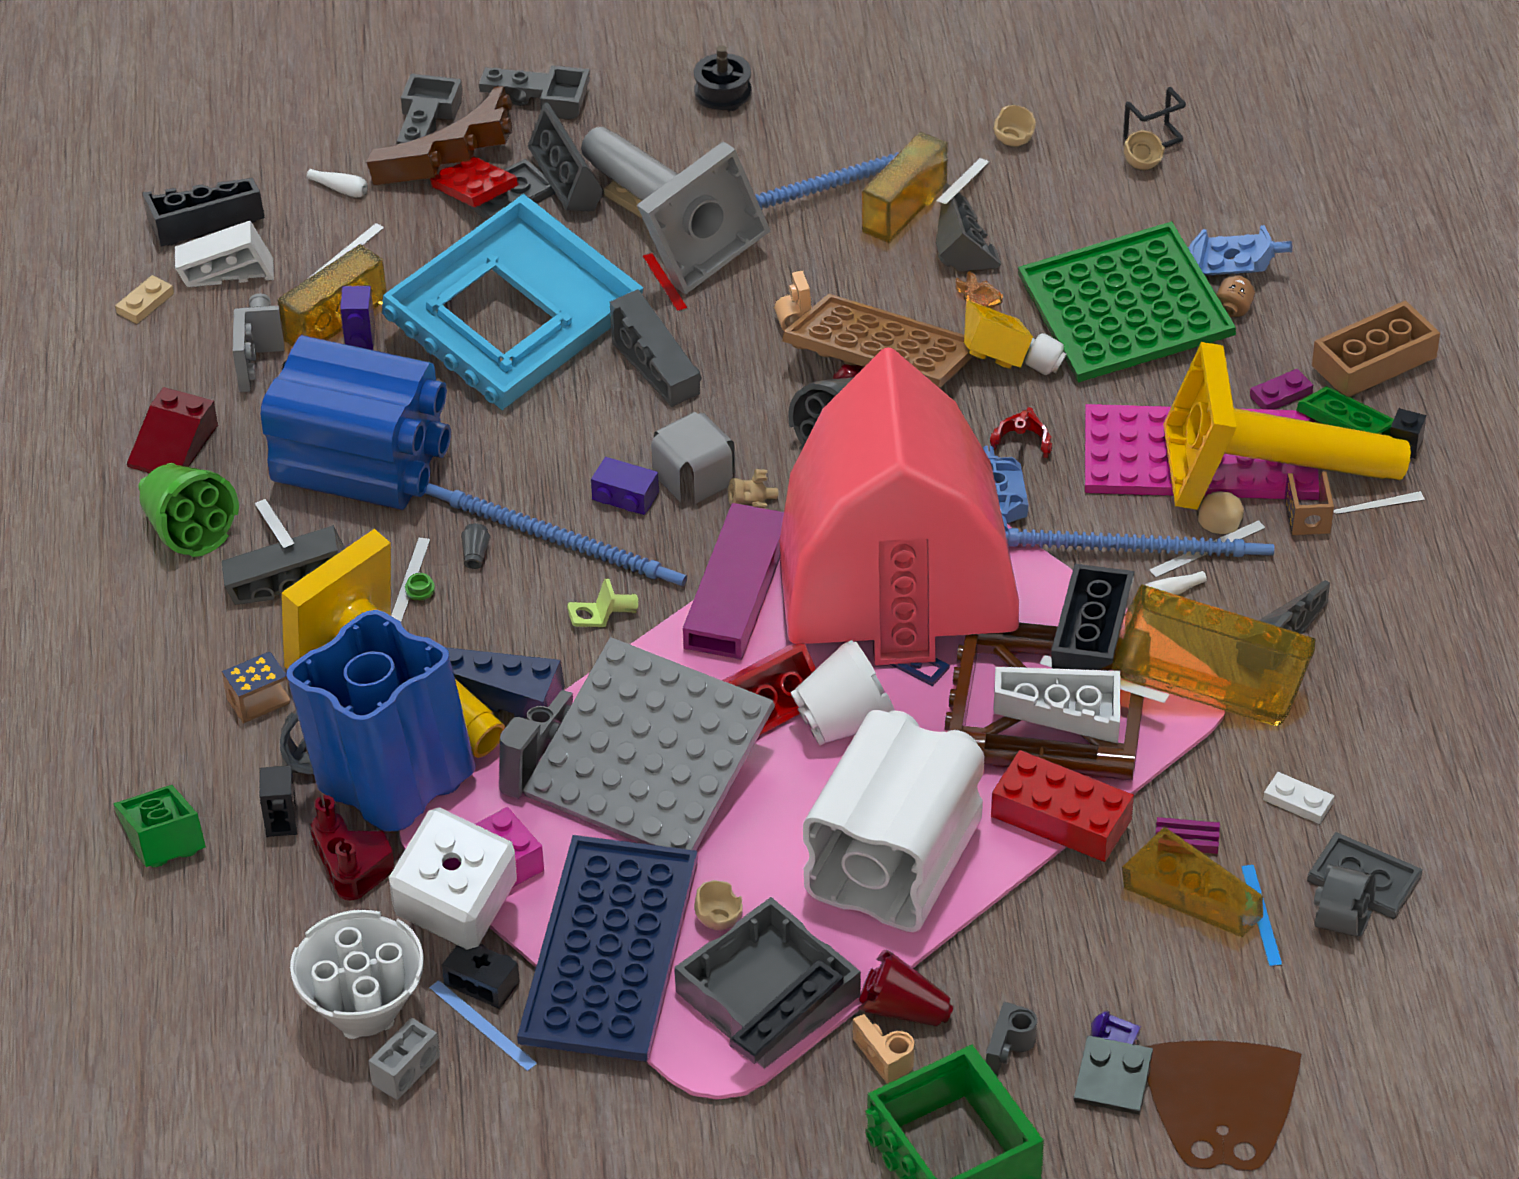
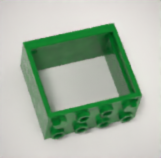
M973 1044L868 1093L867 1110H865L867 1117L865 1134L867 1140L872 1147L877 1146L882 1153L885 1166L890 1172L894 1171L899 1179H936L900 1127L963 1097L968 1100L1005 1153L951 1179H1042L1044 1139Z

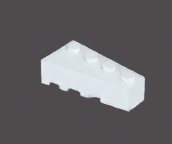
M995 667L994 714L1118 744L1120 728V671Z

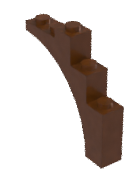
M504 86L493 87L489 96L479 107L448 127L413 141L373 149L367 160L373 186L435 178L438 168L443 164L471 161L473 153L477 148L506 144L509 135L512 134L513 127L511 119L507 118L509 111L512 109V102L510 96L506 95Z

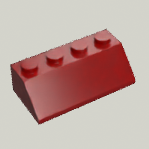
M805 643L793 644L722 681L773 700L775 707L759 735L800 714L798 711L799 707L790 692L795 690L813 673L816 667Z

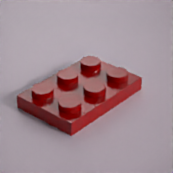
M472 156L471 161L461 162L453 167L444 168L439 171L435 178H430L433 188L474 208L519 185L516 175L475 156Z

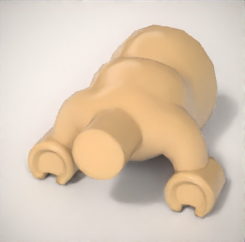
M755 469L752 480L731 478L728 486V501L730 505L736 503L766 509L767 503H764L766 499H778V488H766L763 481L767 480V470Z

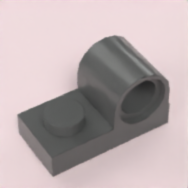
M1003 1002L986 1052V1063L995 1075H999L1002 1063L1008 1064L1011 1051L1026 1052L1036 1044L1037 1017L1032 1010L1017 1006L1016 1004Z

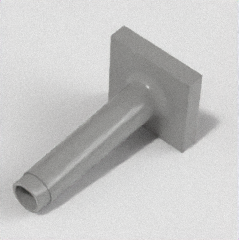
M596 127L585 135L581 146L582 155L585 159L641 200L637 204L640 214L673 285L684 294L690 292L770 232L737 152L725 142H721L677 174L625 138L607 128Z

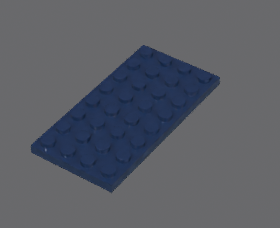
M579 835L572 836L517 1034L519 1045L648 1062L698 860V852L696 850Z

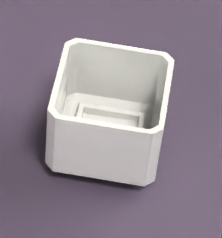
M440 807L429 810L389 876L395 914L465 949L478 947L517 880L515 851L511 841ZM448 858H457L460 860L461 865L458 869L450 871L443 867V863Z

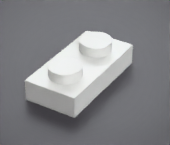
M1277 772L1264 791L1263 801L1321 824L1334 803V795Z

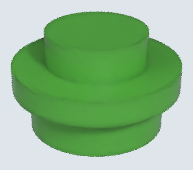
M425 573L411 575L405 584L406 595L414 600L427 599L435 591L433 580Z

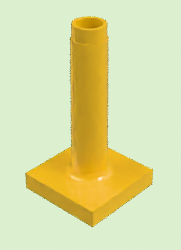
M1206 342L1200 343L1163 424L1175 506L1198 510L1224 454L1395 480L1403 479L1410 462L1411 450L1407 440L1234 408L1224 346Z
M376 529L361 537L282 592L284 667L286 669L310 650L320 648L329 643L337 636L343 626L361 613L370 610H380L391 616V542ZM455 679L473 755L477 758L484 757L500 743V734L505 729V725L494 716L489 708Z

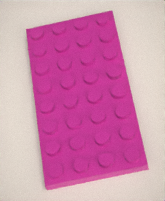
M1085 404V493L1174 496L1163 426L1171 407ZM1243 409L1316 423L1315 419L1296 410ZM1224 454L1204 497L1212 492L1222 491L1230 492L1238 498L1285 499L1287 473H1293L1298 499L1318 500V469Z

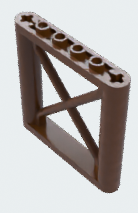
M1019 622V628L1013 632L965 635L964 645H958L957 663L961 664L960 667H954L953 685H957L956 690H950L949 707L953 708L952 712H946L945 730H959L970 735L984 753V764L1009 767L1019 750L1083 775L1133 781L1143 696L1134 693L1130 695L1124 743L1117 744L1084 735L1081 736L1089 744L999 735L1000 732L1022 721L1003 716L984 728L965 726L978 653L997 655L1008 667L1027 668L1011 652L1051 656L1058 626ZM1120 633L1113 663L1101 670L1110 671L1113 668L1133 669L1132 683L1145 687L1151 636Z

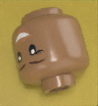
M1233 276L1223 280L1216 295L1230 317H1241L1249 311L1255 297V290L1247 278Z

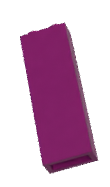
M736 503L731 504L683 626L684 649L742 660L780 560L779 541L784 512Z

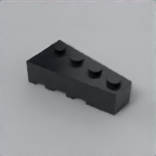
M253 178L218 182L214 188L203 186V184L194 185L191 191L177 192L176 188L165 189V194L152 195V191L142 192L147 219L160 246L174 245L183 240L200 238L206 234L221 231L247 221L254 223L265 218L260 190Z

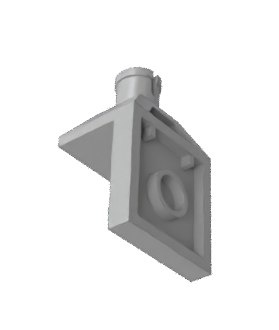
M262 293L254 294L249 298V307L234 309L233 356L239 392L251 391V380L256 379L255 363H251V361L256 360V353L285 351L279 306L271 305L270 297Z

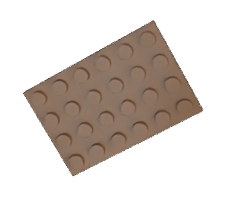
M827 294L784 331L782 340L792 344L794 348L812 350L822 357H834L843 360L848 365H860L863 367L882 349L890 347L939 388L973 357L969 353L970 349L964 344L963 334L832 294Z

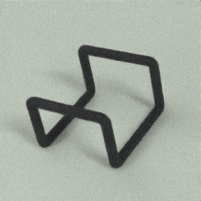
M1172 87L1166 89L1165 109L1147 116H1143L1131 102H1126L1123 129L1124 140L1126 141L1129 137L1131 110L1143 122L1164 115L1165 125L1177 137L1162 143L1164 148L1182 142L1183 136L1169 122L1171 112L1184 108L1186 102ZM1171 95L1180 104L1170 107Z

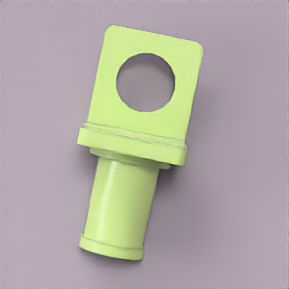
M604 579L596 603L569 602L567 609L573 626L606 627L612 612L636 613L638 597L636 594H614L610 579ZM585 610L592 615V618L583 619L577 615L576 611Z

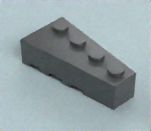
M639 289L610 301L613 345L665 401L673 407L699 395L700 381L702 379L699 369L692 364Z
M334 525L291 538L295 544L283 548L279 542L222 560L224 586L233 603L239 605L274 600L275 595L282 594L284 590L343 551L345 546Z

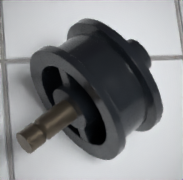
M719 45L716 48V54L702 58L695 65L694 79L696 84L694 94L702 106L715 110L735 111L751 97L752 86L749 81L751 78V67L744 58L727 53V47Z

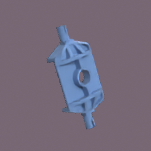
M1265 225L1260 226L1259 234L1255 235L1246 234L1209 238L1207 229H1204L1190 243L1188 249L1204 275L1265 271L1271 259L1275 257V253H1292L1293 245L1292 241H1272Z
M985 446L983 450L991 461L994 480L999 482L995 483L1005 531H1008L1007 523L1025 518L1028 513V500L1021 464L1013 457L998 458V456H995L992 446H989V451L988 446Z

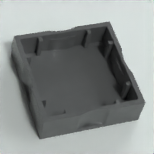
M772 897L737 921L727 933L708 942L674 967L676 992L728 1038L734 1036L818 959L844 976V984L757 1062L763 1068H766L860 997L861 971L830 945L814 937L800 920Z

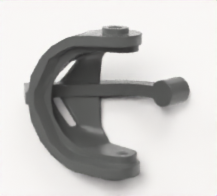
M295 710L286 717L285 723L281 728L280 751L282 766L291 765L292 773L314 774L309 755L303 752L306 747L304 738L296 746L290 736L292 728L299 721Z

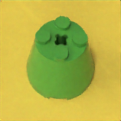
M169 463L154 469L147 477L142 478L138 485L140 491L139 499L143 511L163 543L173 551L198 557L214 551L229 537L227 532L232 525L234 516L238 515L239 501L234 487L219 474L209 470Z

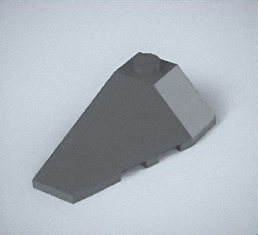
M946 183V184L943 186V193H944L947 189H949V188L951 187V185H949L948 183ZM959 192L947 204L941 203L936 238L939 252L938 258L947 267L952 265L958 271L998 268L1001 265V261L996 248L991 243L987 245L984 239L988 234L976 222L978 217L967 198Z

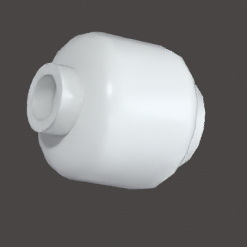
M1045 333L1039 334L1036 339L1032 338L1026 353L1025 363L1044 375L1050 374L1051 371L1056 373L1066 356V353L1063 352L1064 345Z

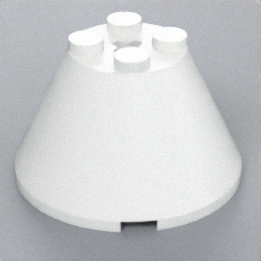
M372 910L346 911L316 923L305 933L306 937L298 948L295 947L291 957V977L298 995L311 1008L340 1029L347 1038L356 1039L358 1037L371 1036L390 1029L394 1024L395 1017L418 985L423 972V950L414 931L399 919L394 921L381 916V912Z

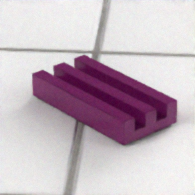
M1157 817L1154 848L1218 854L1220 822Z

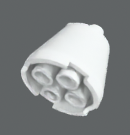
M853 640L841 645L795 690L790 692L799 707L798 711L805 724H809L812 728L811 732L819 746L855 735L870 711H895L888 694L884 693V689L875 675L874 668L860 646L853 642Z

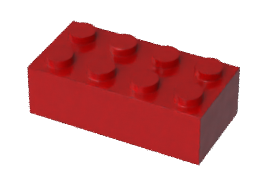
M1019 750L992 791L991 817L1106 862L1132 820L1134 794Z

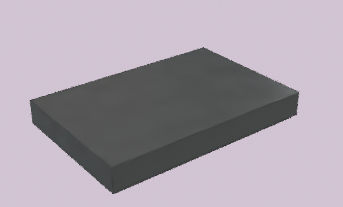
M524 159L504 169L516 175L519 184L517 187L475 208L470 207L486 221L522 194L538 203L556 193L546 176L527 159Z
M1335 832L1308 873L1307 881L1324 887V875L1328 864L1374 875L1376 878L1375 899L1370 900L1368 908L1395 919L1422 877L1423 869Z

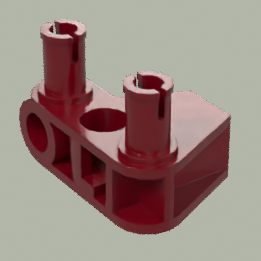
M323 795L324 805H322L320 797L314 803L317 816L309 824L311 837L336 894L343 900H357L390 876L395 868L393 851L383 831H348L342 816L335 812V800L333 797Z

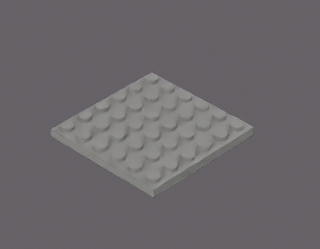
M610 637L523 792L526 797L638 843L697 850L774 709V702L753 692Z

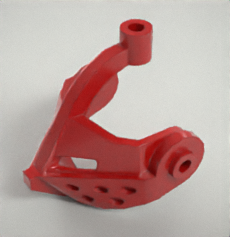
M1031 407L1001 421L999 427L994 428L990 437V444L996 450L1003 435L1015 431L1017 434H1024L1026 429L1033 431L1042 438L1041 452H1043V458L1049 457L1053 446L1051 435Z

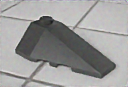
M1324 580L1256 621L1247 632H1242L1236 642V648L1238 649L1237 662L1269 677L1328 603L1330 582Z

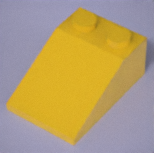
M967 301L964 344L970 349L969 353L981 359H985L986 356L995 358V363L1005 368L1011 369L1012 365L1021 368L1033 338L1032 334L1018 318Z

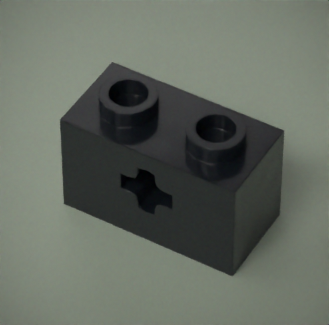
M291 765L260 768L259 797L266 837L298 835V805Z
M481 943L478 947L465 949L456 945L442 964L444 985L497 1009L502 1007L520 982L518 962L506 954L501 955L487 949Z

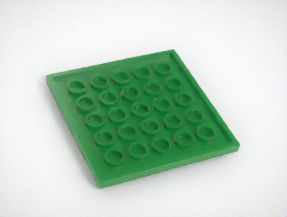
M1172 221L1018 267V275L1052 337L1064 345L1065 360L1078 383L1195 348L1201 342L1211 343L1236 335V326Z

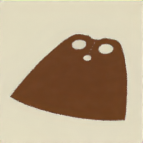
M1177 1041L1144 1046L1153 1048L1147 1080L1156 1109L1173 1146L1187 1165L1193 1168L1211 1169L1219 1164H1227L1237 1170H1256L1267 1161L1288 1116L1302 1053L1270 1045L1235 1041ZM1224 1125L1228 1127L1229 1132L1226 1135H1221L1217 1132V1128ZM1198 1141L1208 1142L1213 1148V1153L1208 1158H1198L1192 1153V1145ZM1239 1143H1249L1255 1148V1156L1250 1160H1241L1234 1154V1147Z

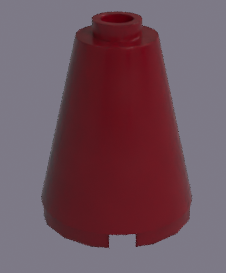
M883 950L876 959L882 962L879 968L877 967L875 970L871 968L867 975L858 1001L863 1004L858 1009L865 1013L936 1027L941 1022L946 1023L953 1011V1005L950 1004V996L894 953Z

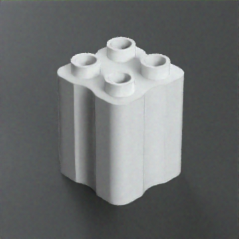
M870 711L803 822V842L809 852V859L803 868L806 891L813 898L843 910L861 911L876 918L883 924L903 931H919L982 819L983 800L979 795L977 785L984 774V753L977 742L970 735L959 730L935 732L919 727V724L912 716L902 711Z

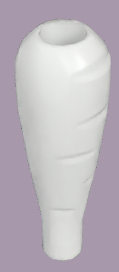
M309 169L307 172V179L317 181L337 192L354 198L364 196L368 189L366 181L359 176L321 172Z
M1200 571L1191 575L1149 582L1140 588L1138 592L1139 600L1148 607L1161 604L1198 584L1206 582V574Z

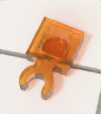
M972 272L967 273V282H963L959 278L955 279V288L958 292L964 294L966 302L971 301L990 309L1003 303V294L986 280L978 283L976 275Z

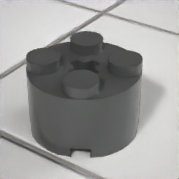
M1328 864L1324 875V887L1318 886L1314 896V905L1319 906L1315 917V927L1351 936H1362L1372 913L1371 910H1368L1370 900L1375 899L1376 878L1374 875Z

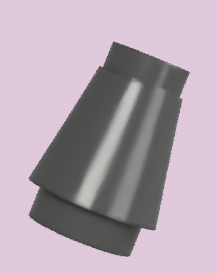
M473 523L465 527V530L461 533L464 565L470 569H478L482 566L490 541V534L486 526Z

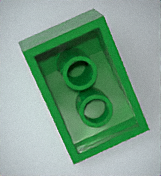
M173 785L113 803L114 809L135 853L145 867H159L166 864L170 859L179 856L190 857L198 852L197 850L206 848L198 813Z

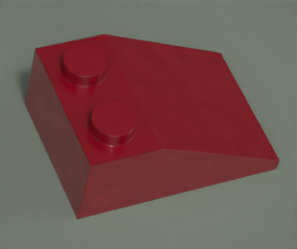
M163 387L148 408L128 458L127 467L151 473L154 469L169 463L189 467L218 426L214 400Z

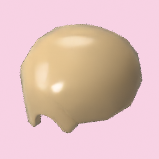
M1018 105L1005 106L1001 109L994 122V134L1003 144L1018 147L1030 140L1036 126V121L1033 113L1025 107Z
M1140 130L1131 133L1124 144L1126 161L1133 168L1143 171L1157 166L1165 151L1160 138L1151 131Z
M1212 492L1201 502L1198 522L1204 529L1212 533H1232L1238 530L1239 524L1243 519L1244 507L1240 499L1230 492Z
M718 880L704 882L696 892L695 914L700 922L713 930L731 928L742 918V897L734 895L732 885L728 882Z

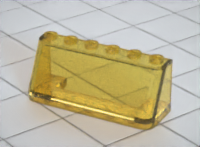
M1141 584L1125 613L1112 668L1114 671H1120V678L1277 726L1284 723L1291 711L1315 652L1316 638Z

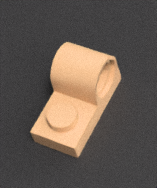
M803 270L792 273L793 284L789 285L790 295L781 297L774 306L783 331L812 308L810 288Z
M865 1014L853 1019V1040L887 1084L912 1071L914 1067V1039L910 1034L904 1031H894L883 1036L879 1026L876 1023L872 1024Z

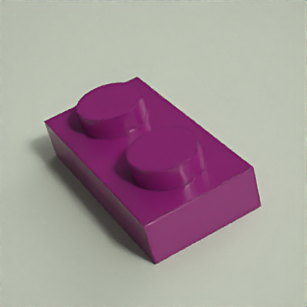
M1297 368L1250 388V397L1261 409L1275 410L1312 394L1314 385Z

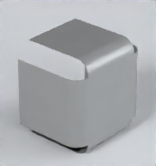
M693 412L654 432V438L651 443L653 471L658 472L659 481L680 502L679 472L682 465L687 461L690 463L694 473L695 504L729 486L733 473L735 474L734 442L704 413L697 414Z

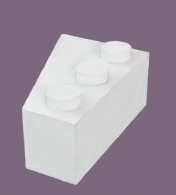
M251 221L175 246V269L187 287L222 284V280L239 279V283L248 282V278L265 277V280H274L273 257Z

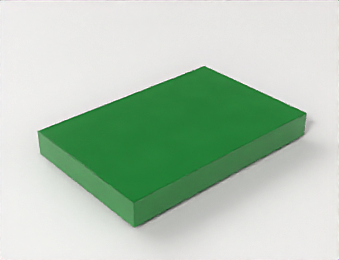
M1327 386L1299 401L1296 411L1323 424L1382 435H1390L1391 425L1394 420Z

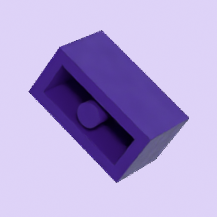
M343 286L340 311L344 342L346 345L373 350L376 327L371 286Z
M605 457L591 478L592 500L646 515L659 494L658 472Z

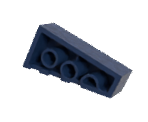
M445 647L449 652L455 679L483 704L487 705L491 711L499 713L500 710L514 713V718L521 717L527 719L529 709L536 706L549 707L560 691L564 690L565 684L561 660Z

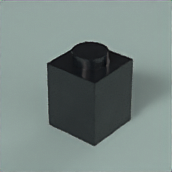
M1399 408L1391 425L1390 436L1407 440L1410 444V458L1415 459L1423 442L1427 415Z

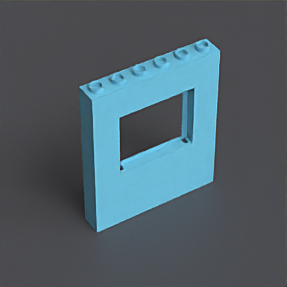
M522 194L383 295L382 314H384L388 321L394 322L409 338H413L420 343L429 354H433L441 360L449 370L462 377L467 385L474 387L483 394L488 402L494 403L503 410L611 328L610 301L637 289L643 293V287L525 194ZM490 270L496 272L552 317V319L505 354L443 306Z

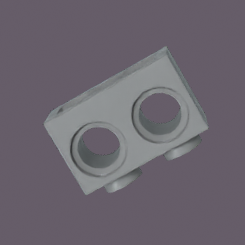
M411 1017L368 1060L372 1085L398 1100L440 1057L437 1032Z

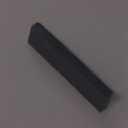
M818 959L730 1038V1046L754 1064L757 1063L844 984V976Z

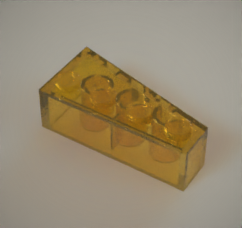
M1163 827L1122 866L1124 889L1237 936L1243 937L1263 918V895L1166 827Z

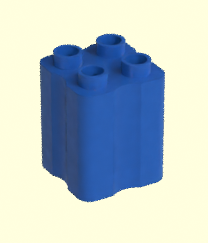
M301 335L291 349L282 372L271 383L261 405V423L263 434L268 443L267 462L271 481L404 510L412 496L422 497L425 494L430 479L429 463L433 456L443 458L450 444L451 427L449 424L441 423L440 414L446 401L447 388L444 382L436 381L434 364Z
M370 610L361 613L343 626L333 640L320 648L310 650L287 669V680L319 791L333 797L336 802L353 805L362 813L363 819L384 831H400L409 827L415 821V818L424 812L425 807L433 798L454 792L475 771L476 764L448 650L428 637H420L409 633L403 628L401 621L380 610Z

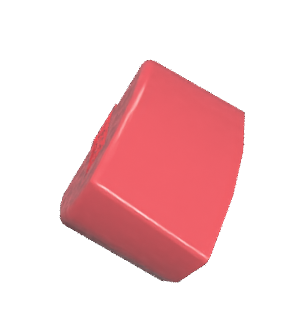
M890 347L884 348L822 409L790 473L779 541L788 639L795 644L873 640L875 665L936 662V636L1006 633L1017 630L1019 628V596L991 461L956 402L897 351Z

